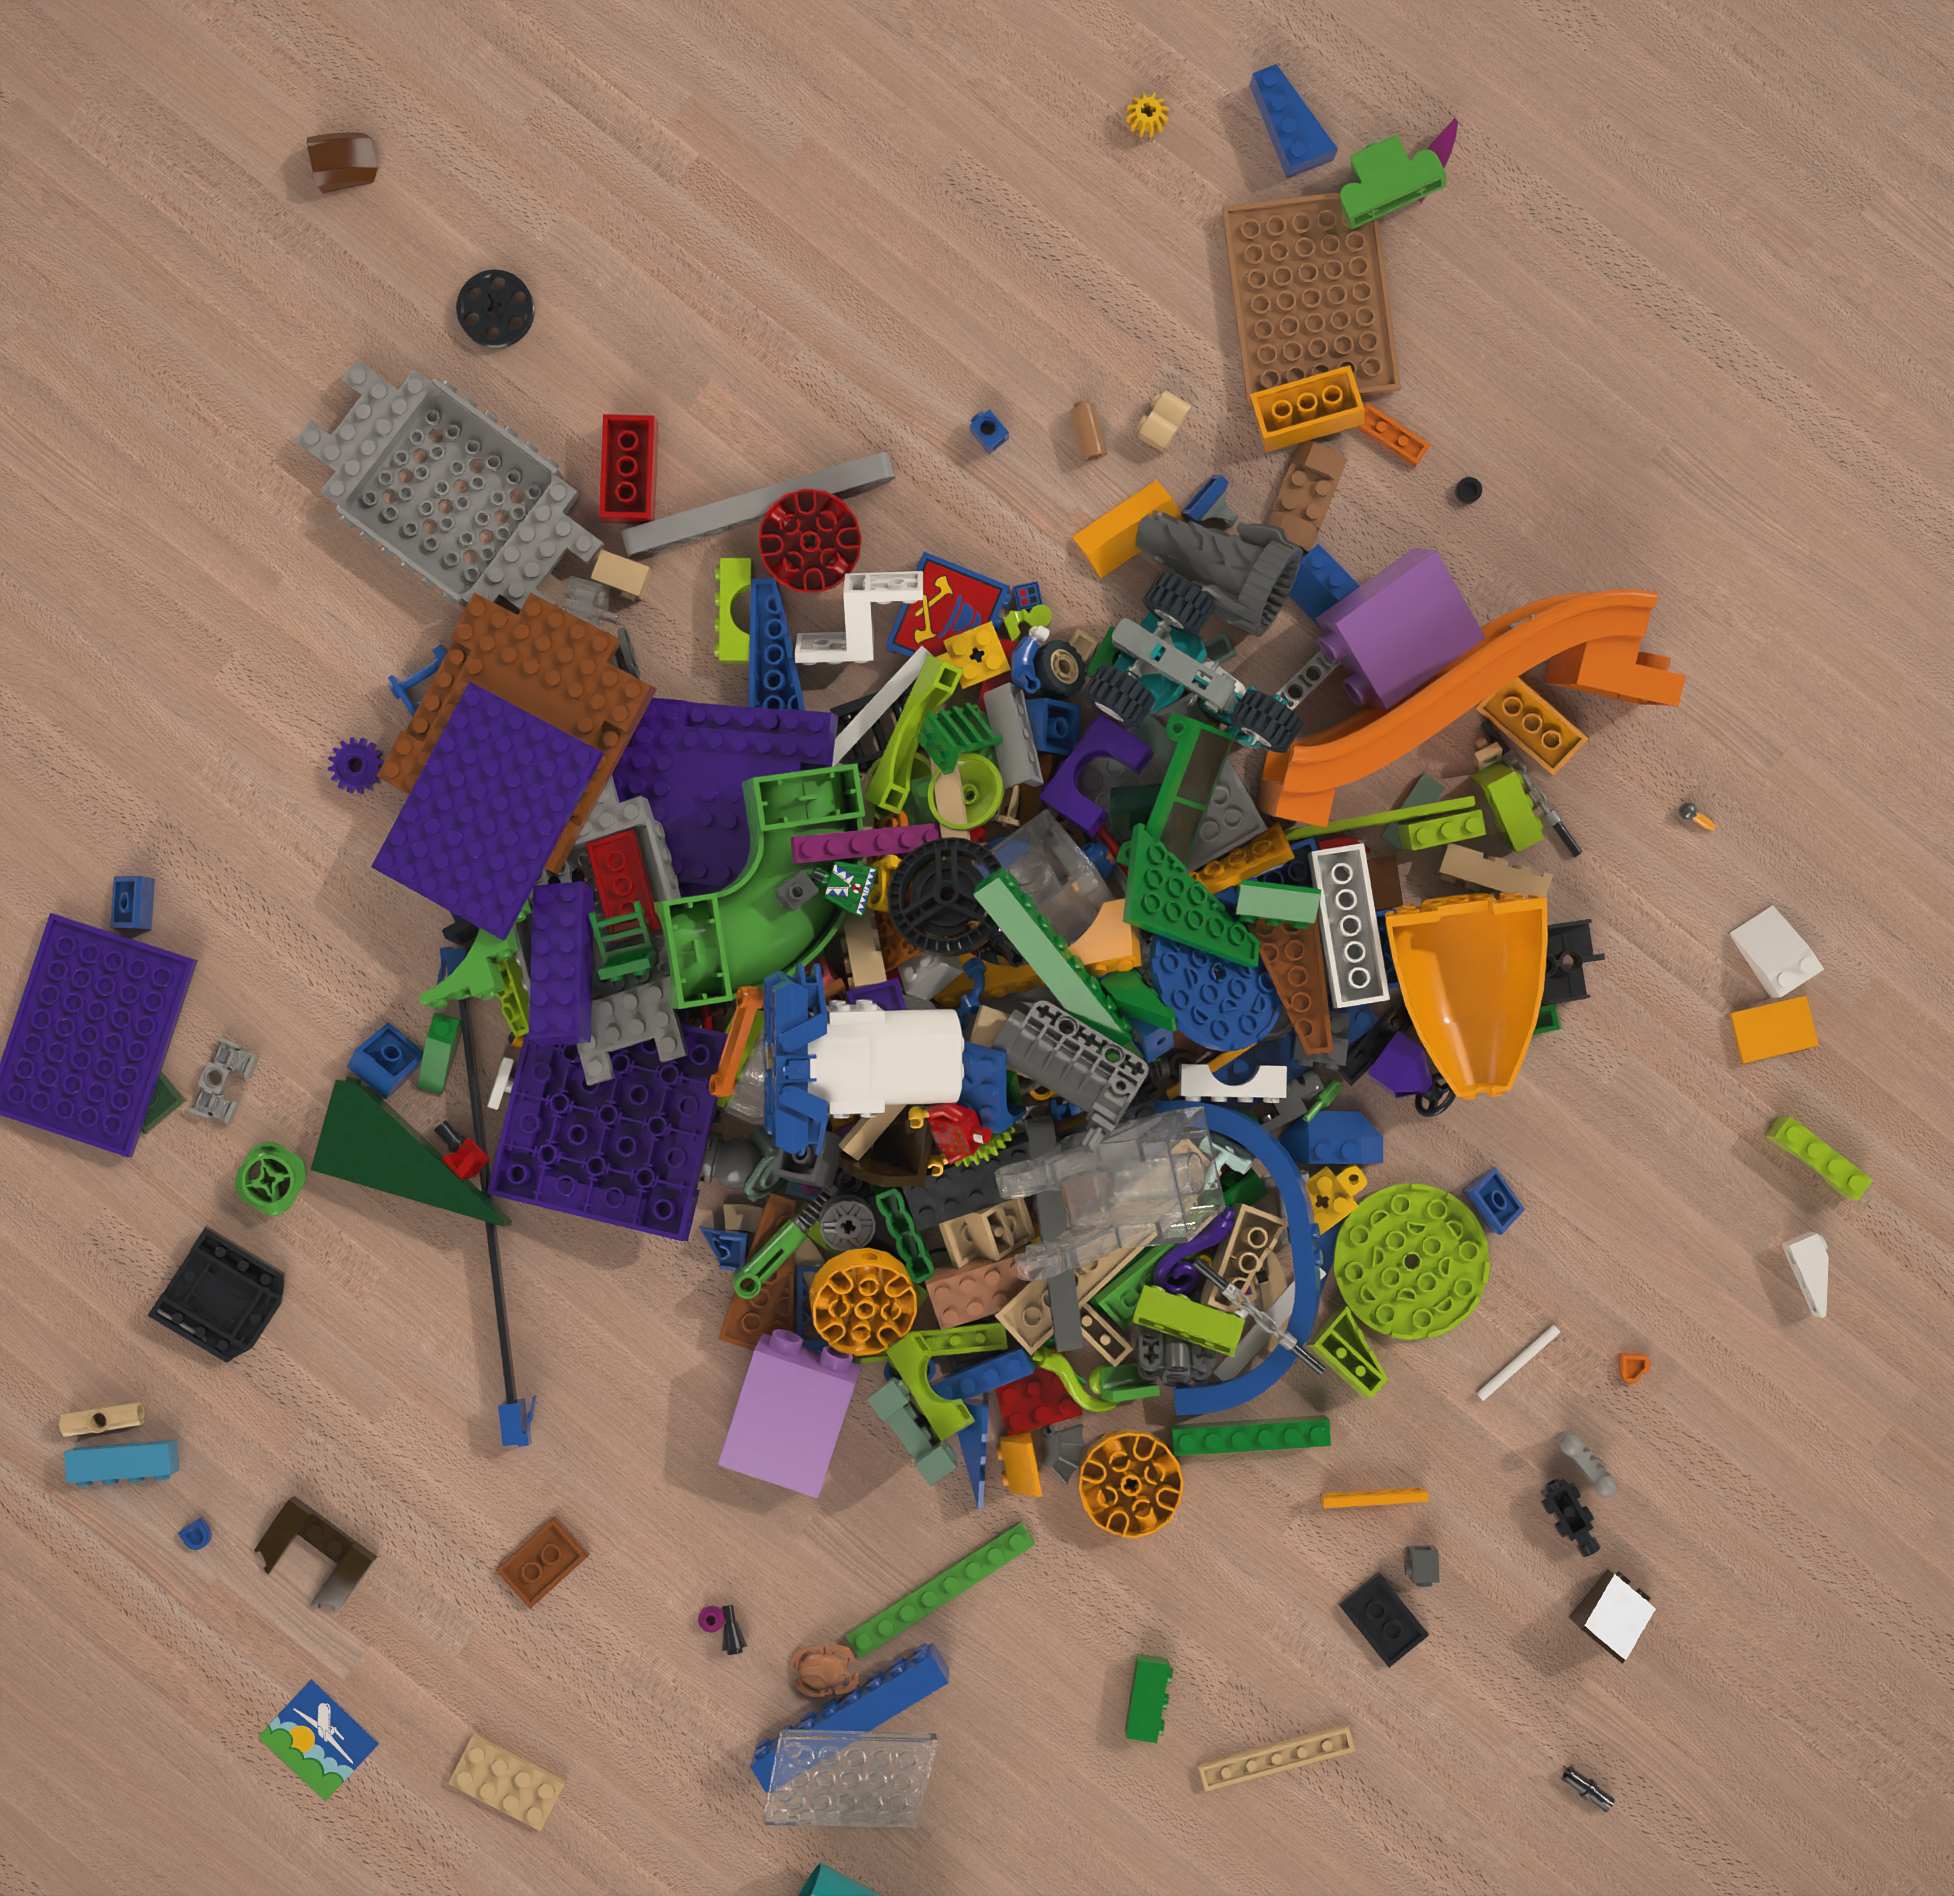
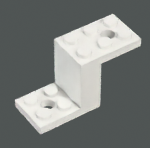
M923 571L845 574L843 594L846 632L797 633L795 663L814 665L817 662L840 664L843 661H854L855 663L862 664L874 660L873 602L889 604L892 601H903L910 604L923 600Z

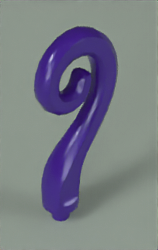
M1226 1206L1223 1212L1218 1211L1202 1232L1169 1250L1156 1265L1153 1275L1154 1285L1163 1288L1166 1293L1172 1295L1182 1294L1186 1296L1198 1284L1199 1272L1190 1262L1176 1263L1182 1258L1211 1247L1224 1239L1234 1225L1232 1217L1235 1214V1210ZM1170 1270L1171 1276L1175 1279L1183 1274H1188L1187 1279L1181 1284L1171 1285L1167 1282Z

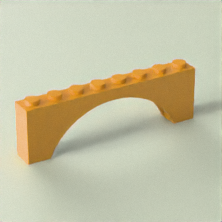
M1125 898L1103 903L1100 912L1088 930L1068 947L1073 955H1077L1082 960L1084 969L1090 976L1100 977L1109 972L1118 970L1129 971L1133 967L1141 966L1139 927L1123 922ZM971 953L960 955L959 959L962 967L966 961L976 956ZM982 960L986 966V972L984 973L985 987L978 1001L980 1002L983 998L1004 997L1008 993L1028 992L1032 988L1047 987V985L1030 964L1016 968L992 964ZM962 972L939 993L933 995V998L942 1007H956L958 1004H961V997L972 991L974 979H969L965 972Z

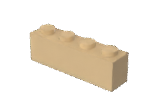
M866 906L863 917L858 918L847 913L838 931L839 934L844 933L845 936L840 938L842 953H848V957L844 958L846 974H852V977L848 978L849 990L887 981L874 910Z

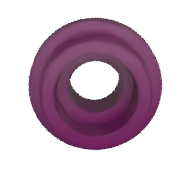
M713 1605L703 1608L698 1616L700 1627L710 1633L721 1629L725 1620L723 1611ZM707 1616H714L716 1622L713 1624L708 1623L706 1620Z

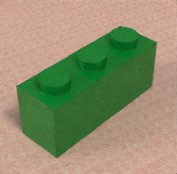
M1137 1653L1125 1725L1126 1739L1157 1744L1158 1735L1163 1736L1165 1720L1161 1719L1162 1710H1167L1169 1694L1165 1693L1167 1683L1171 1684L1173 1677V1668L1169 1667L1168 1658Z

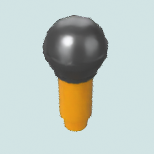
M1688 802L1680 807L1679 814L1682 819L1693 820L1710 831H1713L1716 827L1712 820L1699 812L1695 804Z

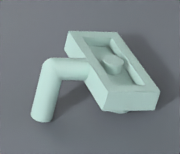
M1212 1130L1202 1140L1199 1147L1207 1152L1210 1157L1214 1158L1203 1184L1207 1187H1212L1224 1163L1229 1165L1231 1169L1245 1174L1254 1165L1257 1157L1251 1151Z

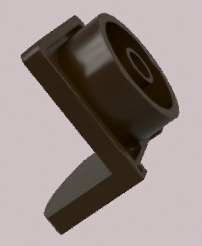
M907 1104L874 1142L872 1152H865L858 1161L846 1152H840L838 1159L839 1167L860 1180L881 1187L924 1186L929 1158L932 1155L940 1156L941 1154L938 1151L926 1119L924 1118L922 1127L911 1128L908 1116L912 1107H920L926 1110L927 1106L930 1105Z

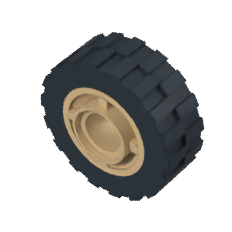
M1053 640L1039 647L1033 658L1035 677L1040 680V688L1038 690H1041L1043 695L1053 700H1061L1083 688L1082 685L1086 681L1085 664L1082 661V657L1076 651L1077 649L1074 646L1072 647L1067 641Z

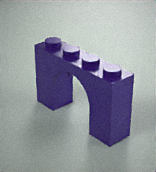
M1102 714L1089 723L1086 729L1087 733L1081 740L1075 742L1070 756L1066 761H1062L1058 765L1055 776L1050 782L1048 781L1043 785L1040 791L1041 795L1039 796L1046 807L1092 838L1108 816L1104 809L1079 793L1078 777L1082 769L1095 759L1111 758L1140 775L1154 756L1149 745Z

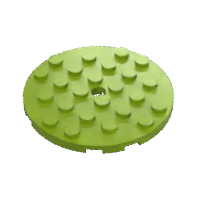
M1419 1183L1390 1185L1363 1198L1358 1203L1359 1207L1344 1219L1338 1231L1333 1250L1335 1281L1349 1309L1372 1329L1390 1337L1405 1340L1433 1338L1461 1324L1480 1302V1297L1486 1283H1488L1490 1273L1488 1242L1475 1215L1463 1202L1452 1194L1439 1188ZM1415 1254L1417 1256L1418 1264L1416 1267L1407 1268L1405 1266L1406 1255Z

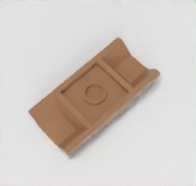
M1305 441L1299 443L1266 525L1283 528L1288 540L1298 544L1299 548L1308 554L1312 550L1347 459L1337 450L1317 442Z

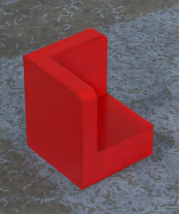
M471 1138L465 1139L456 1153L445 1154L442 1157V1161L460 1180L475 1178L490 1159Z

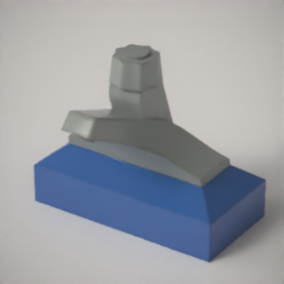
M1212 475L1181 511V515L1188 521H1204L1207 518H1218L1226 527L1232 528L1237 522L1238 516L1226 503V489L1229 482L1222 475Z

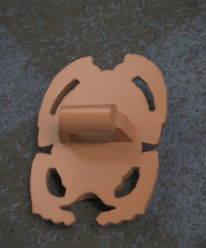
M811 1645L798 1650L792 1658L791 1666L800 1670L801 1676L795 1681L799 1691L806 1696L821 1698L834 1694L833 1688H835V1694L838 1695L858 1689V1672H855L852 1676L846 1668L849 1659L852 1664L856 1663L855 1656L850 1647L830 1645L825 1648V1646ZM808 1651H812V1653L809 1654L805 1658V1660H801L803 1655H805ZM835 1652H840L841 1654H843L845 1659H842L835 1655ZM849 1678V1685L841 1687V1683ZM807 1685H809L811 1688L815 1690H819L820 1692L810 1689Z

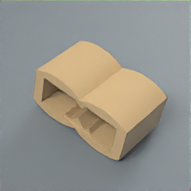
M1165 390L1162 396L1156 395L1150 406L1153 411L1148 417L1144 415L1137 426V429L1140 430L1138 438L1162 453L1167 450L1192 408V405Z

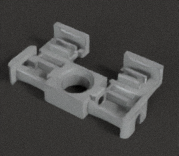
M218 1038L217 1040L221 1041V1045L214 1061L207 1062L198 1086L202 1087L195 1106L188 1107V1110L204 1118L216 1117L223 1120L224 1123L230 1124L240 1102L234 1099L232 1102L224 1099L225 1095L219 1096V1094L224 1093L232 1072L239 1070L244 1072L243 1077L251 1078L259 1056L242 1050L240 1043L232 1042L228 1038ZM214 1070L219 1071L222 1075V1080L218 1085H213L209 1081V1075Z

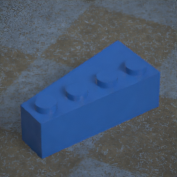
M1275 64L1254 72L1250 81V88L1286 178L1333 161L1338 148L1278 65Z

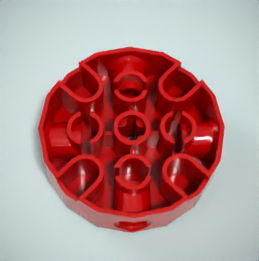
M804 487L785 493L769 506L760 523L758 547L765 568L778 583L795 592L817 593L835 588L845 580V574L852 573L860 558L862 536L856 516L842 499L823 489ZM812 534L815 535L814 541L816 545L809 544L805 546V539L803 537L805 535L809 537Z

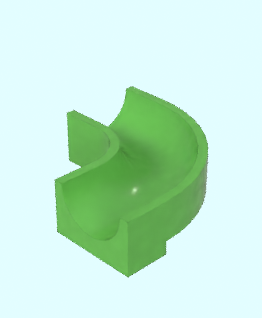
M857 763L755 777L742 782L750 833V852L747 863L740 875L727 887L711 894L654 902L655 913L660 919L668 952L671 977L670 1008L682 1009L736 999L739 987L757 986L763 989V978L776 970H780L790 976L794 975L797 964H802L805 967L832 939L847 913L820 899L822 886L814 884L819 892L795 911L783 910L774 898L777 895L773 890L798 870H803L810 878L814 867L828 871L831 862L862 865L863 857L793 864L790 837L863 830L862 817H865Z

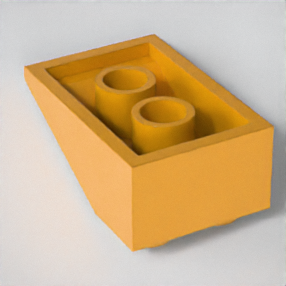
M1030 1430L1012 1436H1001L1000 1444L996 1445L998 1459L1004 1460L1006 1470H1001L1004 1486L1009 1485L1010 1493L1035 1497L1042 1496L1041 1481Z

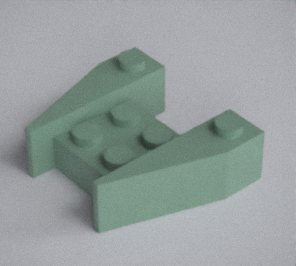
M893 1377L867 1397V1401L882 1422L886 1420L915 1459L916 1468L931 1487L957 1468L955 1459L958 1457L947 1440L941 1441L939 1438L933 1437L934 1434L926 1421L921 1423L918 1419L917 1414L919 1412L909 1400L910 1391L902 1380Z

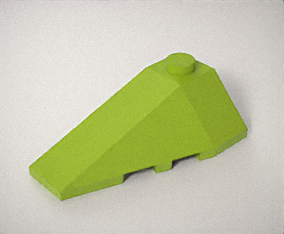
M513 953L512 958L497 962L506 988L498 992L497 997L502 1003L501 1012L515 1037H520L529 1033L528 1001L530 999L528 992L524 989L521 982V976H523L521 966L518 965L515 953Z

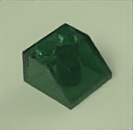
M1163 783L1111 788L1110 814L1118 846H1122L1125 842L1132 840L1134 825L1141 823L1145 825L1144 830L1146 829ZM1168 820L1160 837L1162 843L1166 841L1168 836Z

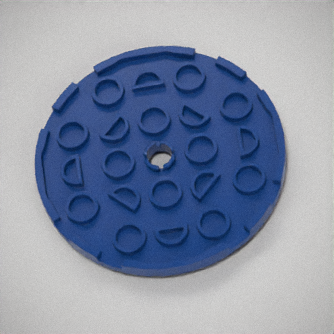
M1219 898L1218 900L1226 907L1225 912L1235 922L1239 921L1240 917L1233 916L1235 904ZM1153 934L1149 954L1153 987L1159 995V1001L1164 1006L1169 1005L1176 1014V1027L1188 1038L1212 1050L1237 1051L1255 1044L1271 1031L1279 1017L1282 1002L1260 955L1258 966L1251 969L1158 934ZM1214 968L1219 971L1220 979L1216 980Z

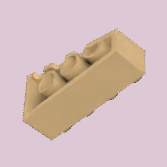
M1453 843L1444 844L1434 873L1441 876V881L1455 884L1457 881L1465 884L1464 888L1469 891L1479 893L1480 890L1494 895V898L1499 897V893L1519 892L1520 895H1525V898H1528V894L1546 897L1553 874L1544 872L1543 875L1538 876L1532 874L1533 871L1530 867L1524 865L1509 867L1507 866L1508 862L1504 859L1488 856L1487 859L1483 857L1484 854L1482 852Z
M1233 1203L1232 1208L1235 1210V1214L1232 1219L1234 1220V1225L1226 1237L1219 1242L1211 1268L1227 1282L1234 1284L1244 1294L1253 1276L1264 1264L1262 1262L1269 1251L1278 1242V1237L1287 1228L1288 1221L1245 1204ZM1206 1280L1199 1302L1213 1306L1218 1310L1232 1313L1236 1305L1221 1293V1290L1210 1280ZM1238 1295L1235 1300L1239 1302L1242 1297Z

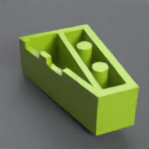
M1497 762L1470 776L1473 783H1479L1483 789L1485 796L1481 798L1485 805L1489 803L1495 817L1493 821L1509 849L1518 853L1544 839L1541 832L1543 825L1540 819L1533 814L1531 808L1534 807L1530 796L1524 793L1522 788L1524 781L1518 771H1514Z

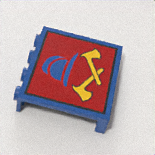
M923 552L916 571H923V600L910 604L902 603L885 648L886 651L896 654V652L912 657L923 646L934 657L947 653L944 640L992 621L997 633L1003 620L999 615L1002 608H1008L1012 598V594H1009L1010 586ZM977 648L973 649L970 659H975L977 663L981 662V657L985 655L984 652L978 651Z

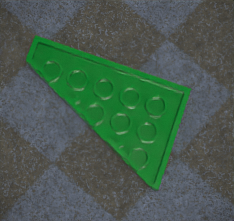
M1138 823L1134 825L1123 922L1251 969L1257 967L1260 941L1252 933H1249L1240 921L1235 922L1225 912L1226 907L1212 893L1208 892L1199 880L1195 881L1185 871L1186 867L1173 853L1167 851L1165 845L1160 840L1155 841L1144 830V824Z

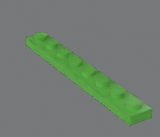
M1019 1521L846 1634V1638L861 1659L1034 1546V1540L1023 1523Z

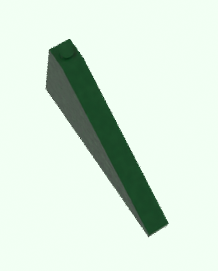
M346 1076V1080H335L310 1170L499 1226L511 1225L512 1220L469 1179L460 1180L442 1161L443 1155L373 1089L361 1085V1079Z

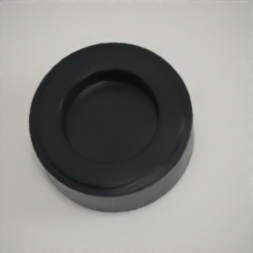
M1473 477L1463 478L1455 489L1457 499L1464 504L1476 502L1482 494L1481 483Z

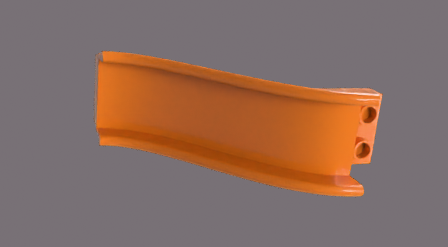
M1615 589L1595 593H1568L1529 603L1480 627L1486 637L1389 709L1386 710L1368 704L1325 730L1302 739L1294 740L1286 753L1265 750L1266 758L1256 803L1258 811L1275 817L1327 828L1336 787L1361 779L1405 755L1498 689L1550 658L1544 683L1640 705L1678 707L1686 675L1668 671L1671 660L1669 657L1647 652H1639L1638 654L1641 639L1646 634L1651 609L1656 606L1658 601V592L1640 589ZM1532 613L1535 615V616L1531 617L1530 619H1528V620L1522 622L1521 624L1517 625L1516 627L1512 628L1511 630H1509V628H1508V625H1509V624H1513V623H1516V622H1518V621H1521V620H1524V619H1526V618H1529V615L1532 614Z

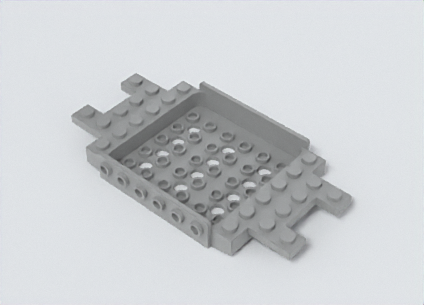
M356 360L342 381L362 396L332 435H329L310 420L295 440L299 445L335 471L320 492L338 505L335 510L341 514L339 519L350 528L354 524L362 530L359 534L370 543H373L374 540L382 545L380 550L392 559L396 555L403 560L400 565L413 574L416 570L423 575L421 581L434 589L437 586L444 592L441 596L453 605L458 601L466 607L473 594L476 593L497 605L504 597L521 610L531 592L558 606L538 591L539 587L568 550L589 565L604 545L602 541L566 515L579 499L580 494L563 481L564 477L557 469L559 465L548 456L545 459L537 454L539 450L530 442L526 441L523 444L516 439L518 434L510 427L505 426L503 429L496 424L498 419L486 410L482 413L476 409L478 404L466 395L461 398L455 393L457 389L448 381L444 380L441 383L435 378L431 383L413 369L400 388L396 389L362 362ZM435 429L443 432V439L439 443H433L429 439L431 431ZM421 449L427 451L428 458L424 463L415 462L414 454L416 451ZM473 460L483 461L484 468L480 473L471 472L470 464ZM410 470L412 472V480L409 483L404 484L399 481L398 476L401 471ZM458 480H466L468 482V490L465 493L460 494L455 491L454 485ZM388 490H394L397 494V499L392 504H387L383 500V495ZM514 490L524 492V500L521 503L516 504L511 501L510 495ZM443 500H450L453 504V509L448 514H443L439 511V504ZM499 510H506L509 513V519L504 524H499L495 521V514ZM429 520L436 521L438 526L433 534H427L423 529L424 524ZM485 530H490L494 535L492 542L489 544H483L479 539L481 532ZM473 550L477 552L478 560L470 565L465 563L464 555L466 552Z
M612 775L560 873L557 874L543 868L535 885H546L553 877H558L561 883L573 882V872L577 869L583 870L585 874L583 882L594 889V912L597 921L604 919L586 843L634 828L638 833L655 902L681 898L678 880L671 863V854L665 841L664 829L660 822L654 820L648 799L639 796L619 803ZM532 889V891H531V893H530V895H529V898H530V902H531V905H532V908H533V889ZM532 913L526 915L525 920L514 923L512 927L520 950L515 952V959L518 965L521 966L523 973L521 982L524 989L528 992L529 999ZM607 926L600 927L602 935L608 934ZM663 928L650 933V937L654 941L655 952L658 953L660 958L656 966L651 967L650 971L645 974L635 975L633 972L629 975L625 974L626 977L617 981L609 980L607 982H601L598 978V969L604 962L595 933L593 932L591 1043H577L587 1085L591 1086L615 1078L609 1052L653 1038L655 1039L661 1062H667L688 1055L676 1008H670L669 1004L671 977ZM641 935L616 944H612L610 941L604 943L606 949L610 950L642 942L645 939Z

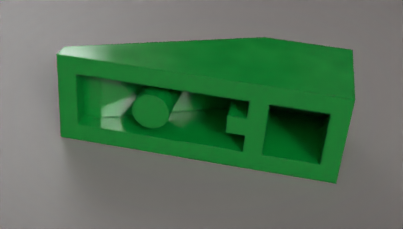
M434 1012L426 1037L417 1087L443 1094L462 1034L460 1018Z

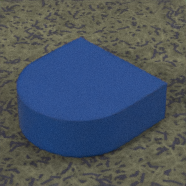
M203 1517L178 1533L184 1544L192 1550H199L205 1547L210 1542L212 1536L211 1530Z

